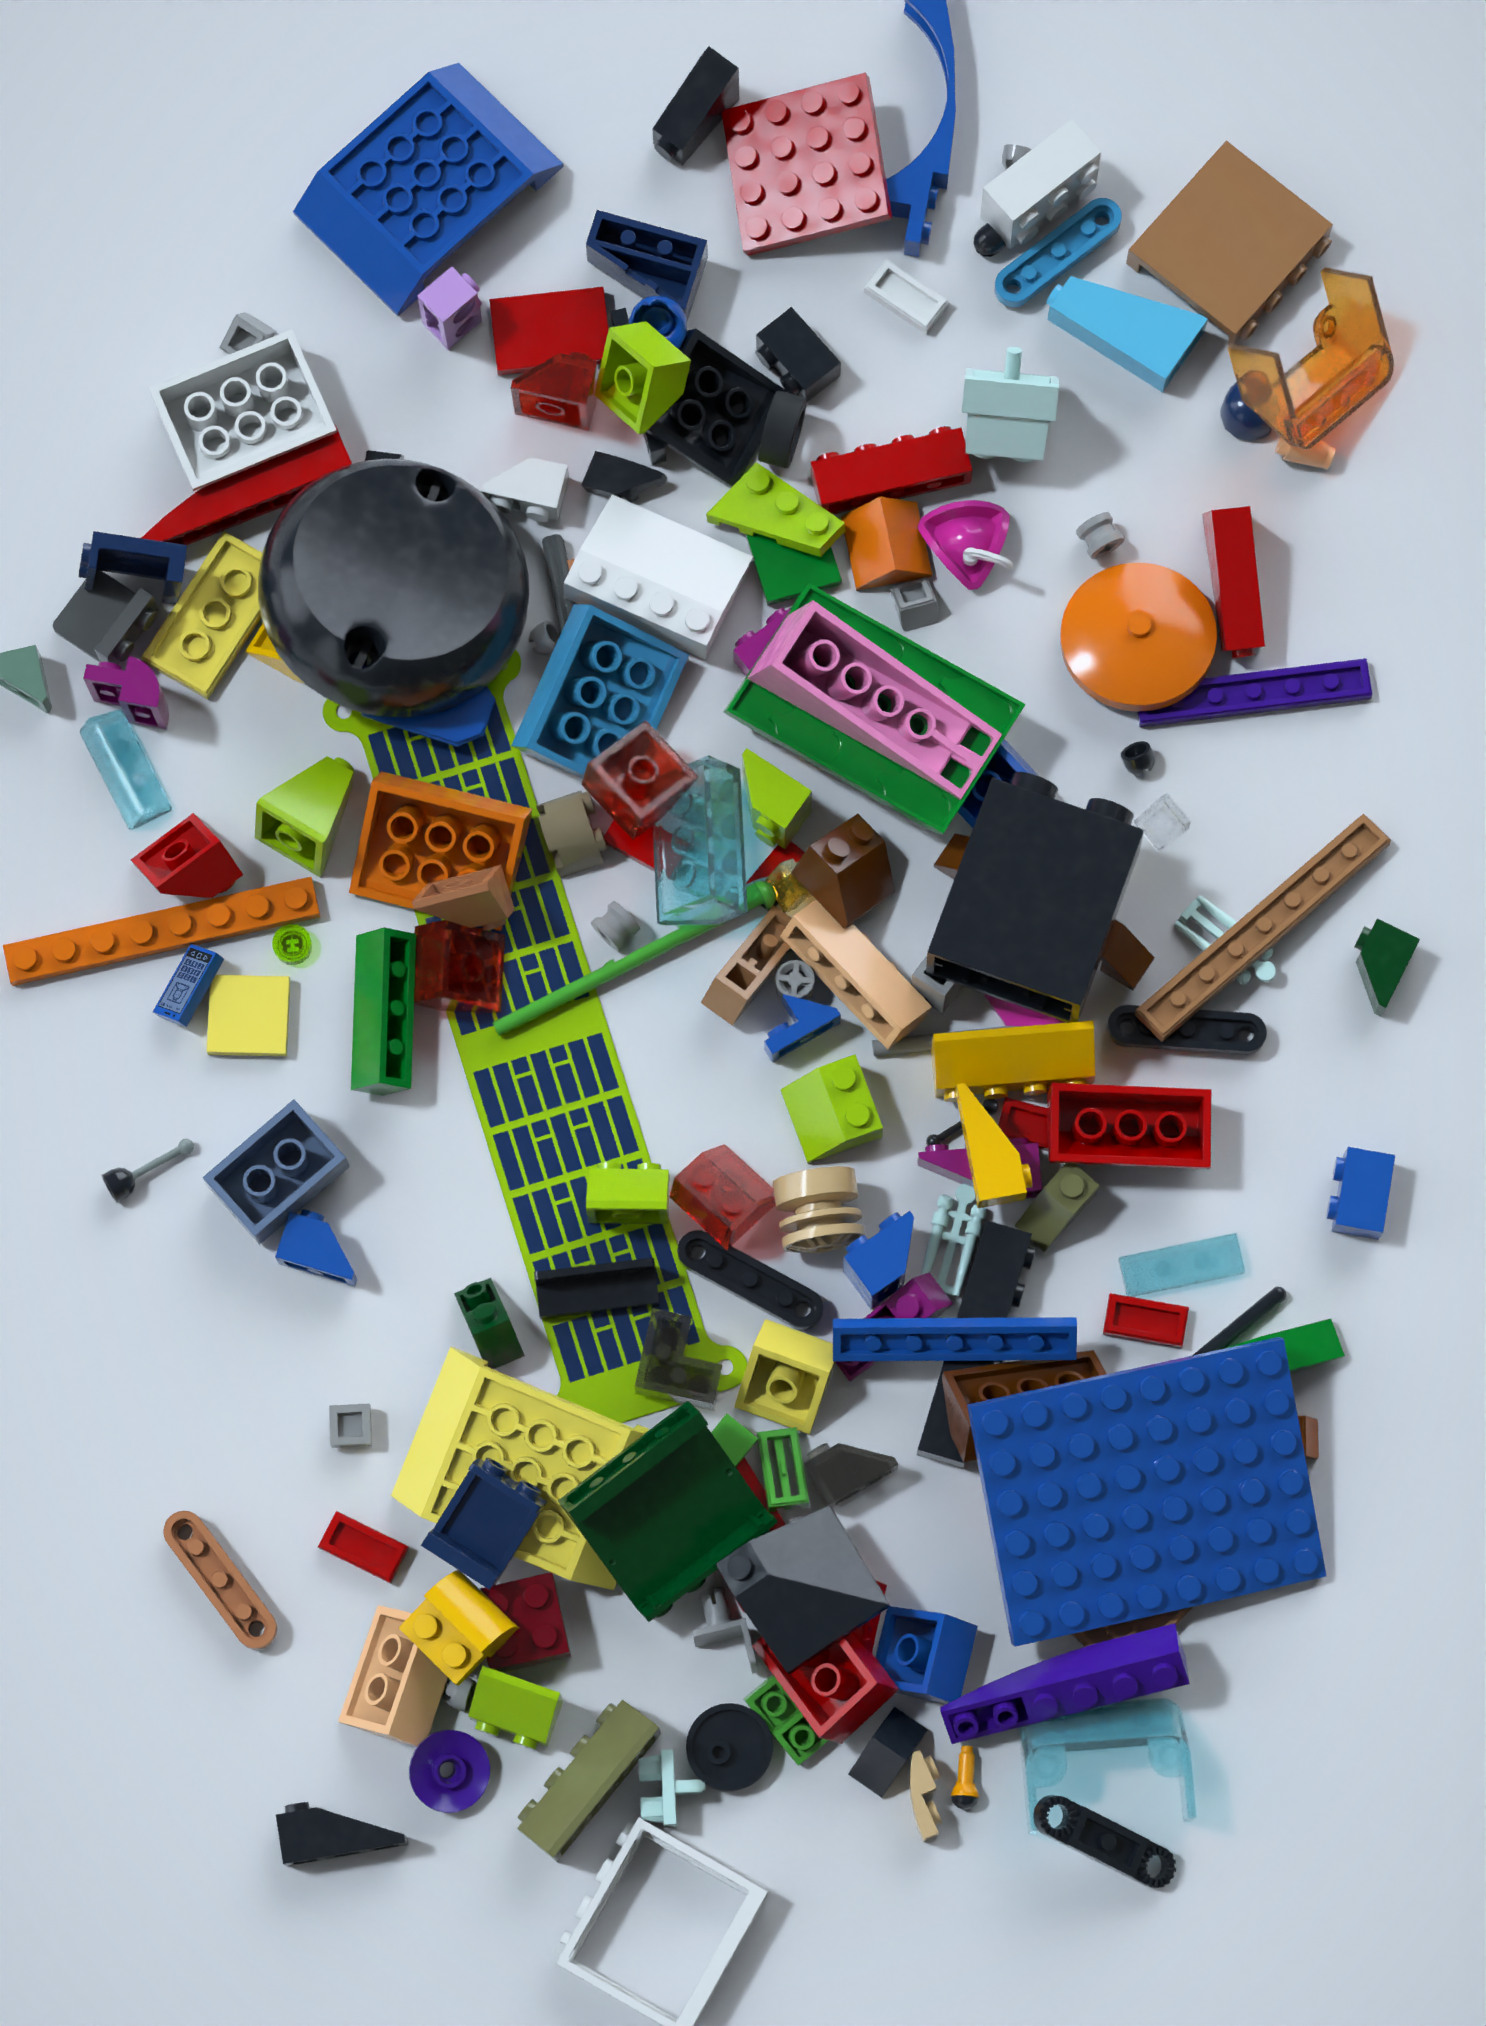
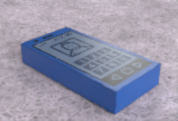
M190 944L155 1006L153 1013L162 1019L187 1027L222 965L224 958L216 952Z

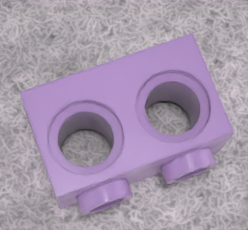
M452 266L417 295L423 325L447 350L482 322L480 310L482 303L477 293L479 287L467 273L460 275Z

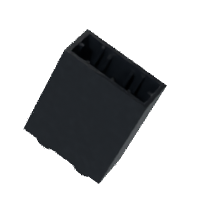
M1016 772L1013 774L1010 783L992 778L927 951L926 974L1067 1023L1078 1022L1136 864L1144 829L1132 826L1134 814L1128 808L1116 802L1102 798H1091L1087 803L1086 809L1055 799L1058 793L1057 786L1040 776L1026 772Z

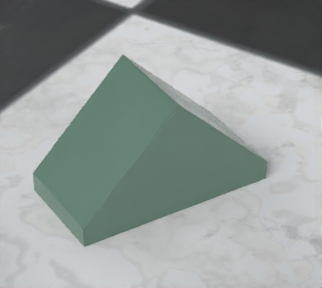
M36 645L0 653V685L48 714L52 709L42 658Z

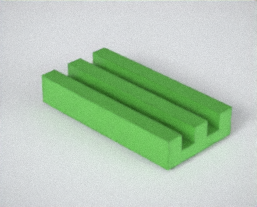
M797 1427L757 1432V1444L768 1511L776 1512L777 1508L791 1510L793 1506L809 1507ZM784 1438H789L798 1489V1495L791 1496L782 1442ZM768 1440H773L782 1491V1497L776 1498L767 1445Z

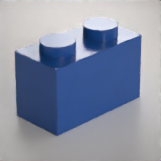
M1347 1147L1343 1158L1336 1157L1332 1180L1339 1181L1337 1196L1330 1195L1326 1219L1333 1220L1331 1232L1379 1240L1384 1231L1395 1155Z

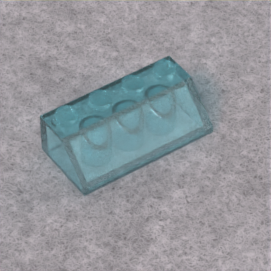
M708 755L651 779L657 924H720L748 913L740 768Z

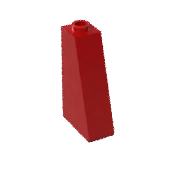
M1250 506L1211 510L1203 513L1202 516L1221 651L1232 650V658L1256 656L1255 648L1265 647L1251 508Z

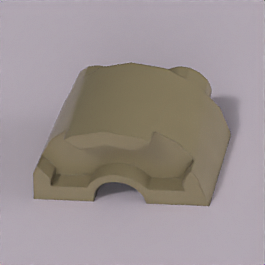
M580 790L536 805L540 814L538 818L548 850L552 852L560 878L605 863L601 851L608 848L601 828L593 829L590 815L595 814L596 810L589 791L582 793Z

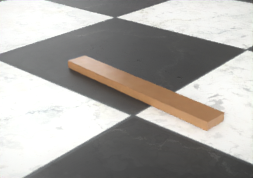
M1363 813L1135 1010V1016L1163 1042L1390 845L1391 839Z

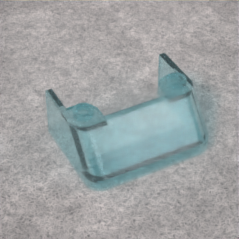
M1165 1698L1121 1701L1019 1727L1028 1834H1036L1038 1832L1033 1820V1812L1037 1804L1036 1788L1051 1787L1063 1779L1067 1770V1751L1148 1745L1149 1762L1153 1770L1163 1777H1179L1183 1822H1191L1197 1817L1190 1748L1182 1712L1173 1701Z

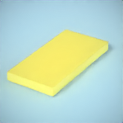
M223 531L141 656V660L148 666L208 700L262 618L258 601V575L262 553Z

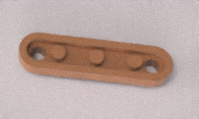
M179 1511L172 1514L165 1522L163 1529L167 1544L239 1641L247 1648L253 1650L268 1647L277 1635L278 1629L275 1618L202 1520L190 1511ZM184 1526H190L193 1530L192 1536L187 1540H182L178 1536L179 1530ZM261 1622L265 1628L263 1634L258 1637L252 1636L250 1633L252 1624Z

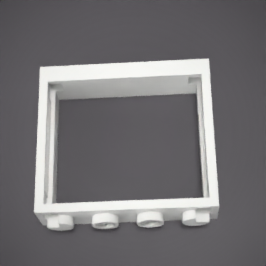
M638 1817L634 1825L627 1822L624 1830L620 1833L616 1844L621 1846V1849L615 1860L612 1861L607 1858L599 1870L595 1880L601 1884L594 1897L586 1894L578 1907L575 1917L579 1918L580 1921L573 1934L565 1931L554 1951L555 1954L560 1956L556 1964L662 2026H694L767 1897L768 1891ZM644 1837L746 1895L678 2019L575 1960Z

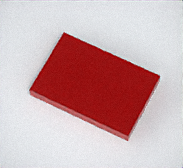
M604 287L489 299L498 376L601 364L608 334Z

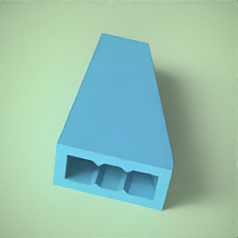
M1073 276L1069 277L1064 286L1058 284L1046 302L1049 305L1048 321L1162 393L1205 333L1208 320L1197 313Z

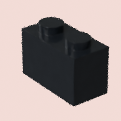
M792 307L756 334V356L767 369L773 367L781 376L780 382L788 393L804 397L808 402L840 377L841 362Z

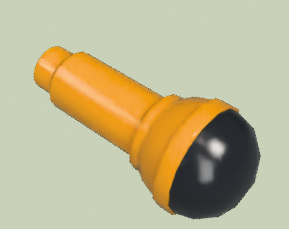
M961 1746L958 1760V1779L950 1796L952 1803L957 1808L963 1810L973 1808L979 1799L978 1790L974 1783L975 1755L973 1754V1746Z

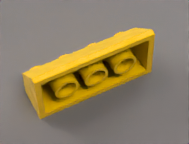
M1093 1021L933 1034L931 1059L935 1098L944 1097L945 1102H957L956 1085L960 1083H965L973 1094H984L986 1099L1003 1098L1008 1096V1091L1023 1090L1024 1095L1028 1096L1042 1095L1047 1093V1088H1050L1051 1083L1093 1084L1096 1076Z

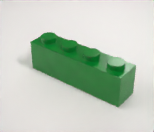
M383 927L356 935L351 1090L384 1096L411 1089L416 958L415 933Z

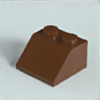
M856 814L811 844L791 871V874L844 929L892 897L895 893L885 841L859 814Z

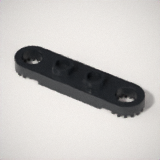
M1047 1795L1036 1804L1033 1820L1041 1834L1144 1886L1153 1888L1164 1887L1174 1878L1173 1873L1174 1871L1176 1872V1860L1173 1859V1854L1167 1848L1063 1796ZM1053 1805H1058L1062 1810L1063 1818L1061 1823L1053 1828L1048 1823L1049 1819L1046 1818L1049 1816L1047 1812H1050L1049 1808H1053ZM1153 1855H1157L1161 1861V1870L1156 1877L1152 1878L1150 1874H1147L1148 1869L1146 1867L1148 1865L1146 1863L1150 1861L1149 1858H1152Z

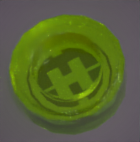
M288 924L276 931L273 936L272 947L276 957L281 962L287 965H297L303 963L310 956L312 941L305 928L297 924Z

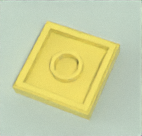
M215 975L210 984L207 1054L287 1057L290 977Z

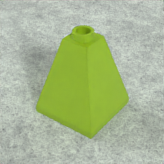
M326 756L260 797L256 803L254 838L316 876L321 877L325 871L353 786L354 768L342 758L336 757L333 760Z

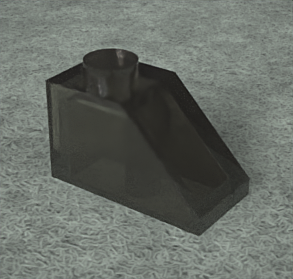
M824 1443L807 1454L809 1460L804 1463V1470L825 1506L833 1508L898 1470L899 1464L895 1457L841 1443L830 1448L828 1443Z

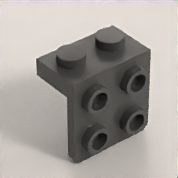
M96 571L92 591L84 590V581L53 622V629L57 635L98 662H111L119 665L120 662L125 661L131 654L134 643L142 632L151 627L159 609L153 595L142 588H139L137 593H135L105 572Z

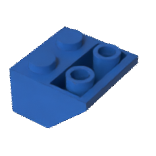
M910 1211L903 1216H900L898 1212L892 1214L879 1224L878 1227L881 1230L873 1237L867 1239L863 1235L845 1249L848 1253L844 1256L843 1272L870 1309L894 1294L904 1285L914 1216Z

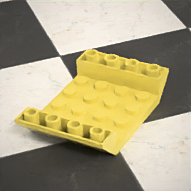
M451 1346L391 1496L418 1516L437 1523L469 1472L468 1469L472 1462L478 1458L483 1461L486 1458H491L507 1469L505 1475L519 1483L521 1480H525L536 1486L542 1492L540 1497L547 1501L514 1557L570 1581L614 1590L617 1582L559 1504L558 1500L650 1429L638 1424L634 1428L491 1369L487 1367L488 1361Z

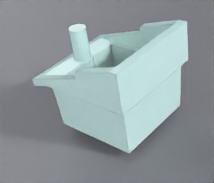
M1018 347L1007 348L1004 372L966 368L962 413H968L965 453L974 454L982 459H991L999 456L1010 457L1015 461L1023 463L1034 460L1043 461L1049 421L1056 420L1059 393L1058 377L1020 373L1022 349Z

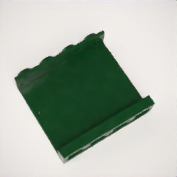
M689 1401L681 1405L558 1500L631 1603L648 1622L667 1614L672 1609L673 1603L686 1593L698 1590L705 1583L706 1578L718 1569L716 1563L748 1541L770 1532V1528L778 1523L776 1518L764 1508L707 1427L708 1422Z

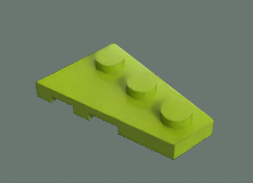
M757 462L706 513L708 523L718 526L721 523L739 528L741 533L750 536L757 533L776 539L777 544L819 557L845 532V523Z

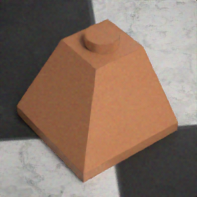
M502 865L428 883L412 901L415 910L469 928L482 925L484 930H491L505 925V919H508L515 910Z

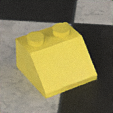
M765 1319L753 1344L734 1407L790 1428L797 1427L798 1431L810 1435L836 1361H833V1343Z

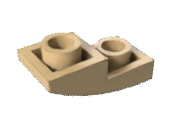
M918 1750L912 1753L909 1788L916 1826L922 1842L938 1835L939 1832L936 1826L942 1823L934 1802L929 1801L925 1803L923 1796L936 1791L937 1787L934 1781L940 1779V1775L932 1757L923 1758L921 1751Z

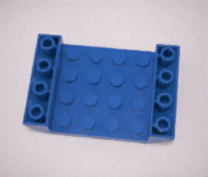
M455 63L425 74L319 169L293 210V214L393 313L399 316L418 299L417 295L425 289L424 279L528 185L535 191L539 190L564 165L460 63Z

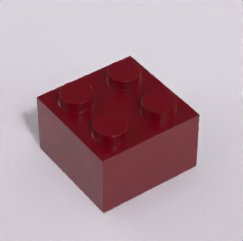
M550 1572L497 1584L490 1590L486 1587L479 1588L519 1627L491 1658L486 1657L489 1668L503 1673L571 1657L553 1573Z

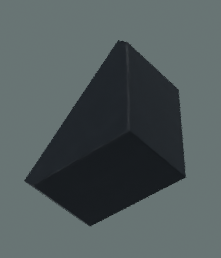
M894 1706L874 1733L848 1775L882 1798L928 1729Z

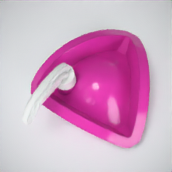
M979 500L958 501L936 508L920 519L918 530L928 546L967 589L974 590L980 588L995 563L1004 568L1013 569V563L999 555L1004 545L1010 522L1009 513L1003 507Z

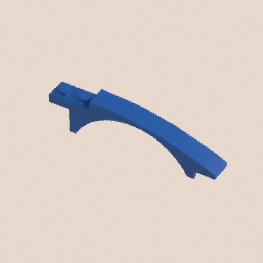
M905 0L904 14L920 28L934 47L941 62L947 88V102L944 114L929 144L908 166L886 179L892 216L909 219L904 243V255L919 257L921 244H929L932 222L926 221L928 209L935 210L939 188L947 189L956 104L954 44L946 0Z

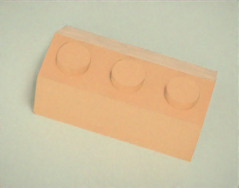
M378 1605L338 1722L417 1747L431 1732L432 1723L448 1677L398 1628L412 1613Z

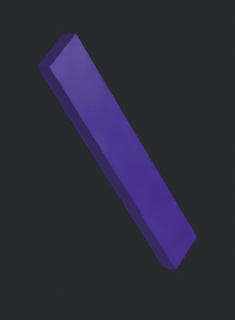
M1367 658L1208 677L1204 678L1191 694L1177 703L1157 710L1137 711L1139 727L1369 700L1373 695Z

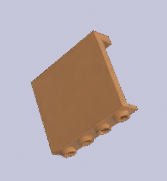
M1226 140L1129 248L1126 264L1137 273L1143 267L1226 332L1229 335L1228 345L1233 347L1240 338L1244 341L1249 339L1259 325V322L1256 320L1264 311L1270 314L1279 305L1284 296L1281 292L1289 283L1295 286L1303 278L1308 270L1305 265L1313 256L1319 259L1327 251L1332 243L1329 237L1333 224Z

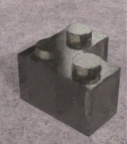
M652 1308L634 1386L636 1394L680 1404L689 1401L694 1407L714 1411L723 1375V1364L686 1357L693 1326L691 1316Z

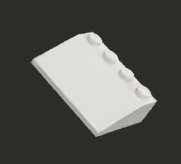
M292 329L149 387L155 406L193 491L337 433Z
M612 494L581 546L564 581V598L578 604H590L661 641L705 660L747 573L753 556Z

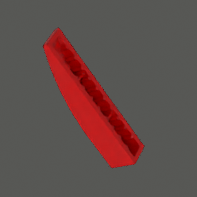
M337 427V433L201 488L165 515L141 538L189 545L286 506L309 483L328 472L352 464Z

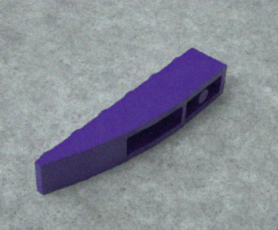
M1174 1623L1095 1643L1020 1669L940 1707V1712L951 1744L1188 1685L1190 1682L1186 1655L1176 1624Z

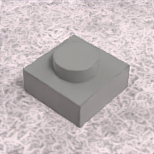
M369 1403L329 1406L330 1446L332 1448L372 1446L371 1406Z

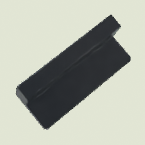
M654 1258L534 1272L540 1319L660 1305Z

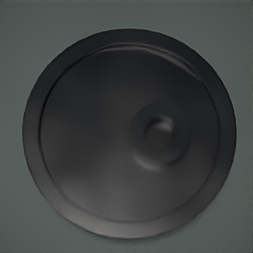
M734 1703L719 1704L705 1710L693 1722L686 1740L687 1759L695 1775L702 1782H705L706 1785L721 1791H737L753 1785L768 1769L773 1753L772 1736L766 1722L754 1710Z

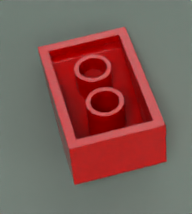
M852 1633L790 1675L780 1664L763 1637L752 1645L821 1739L842 1744L899 1690L879 1661Z

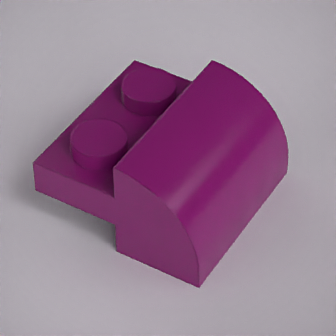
M128 656L125 671L121 670V666L111 662H99L98 666L86 664L83 679L95 702L121 706L128 723L167 730L169 720L168 704L156 675L146 663L135 657Z

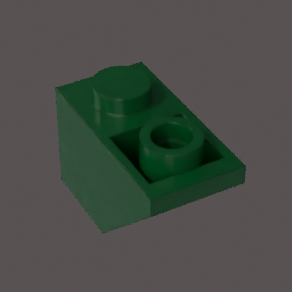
M491 1277L481 1282L471 1283L465 1289L454 1293L481 1358L488 1361L487 1367L496 1369L525 1356Z

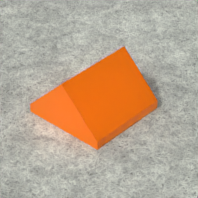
M878 497L841 516V520L845 523L844 535L856 591L932 577L926 542L918 530L921 518L917 502Z

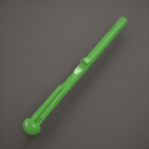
M756 881L754 884L676 922V926L679 929L637 949L616 962L612 959L606 962L603 967L492 1022L498 1036L764 904L767 910L770 909L776 900L775 889L768 882Z

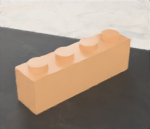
M814 900L796 913L780 935L790 948L811 967L813 972L887 1050L917 1028L932 1008L924 996L904 978L892 962L883 956L864 933L854 924L844 929L817 900Z

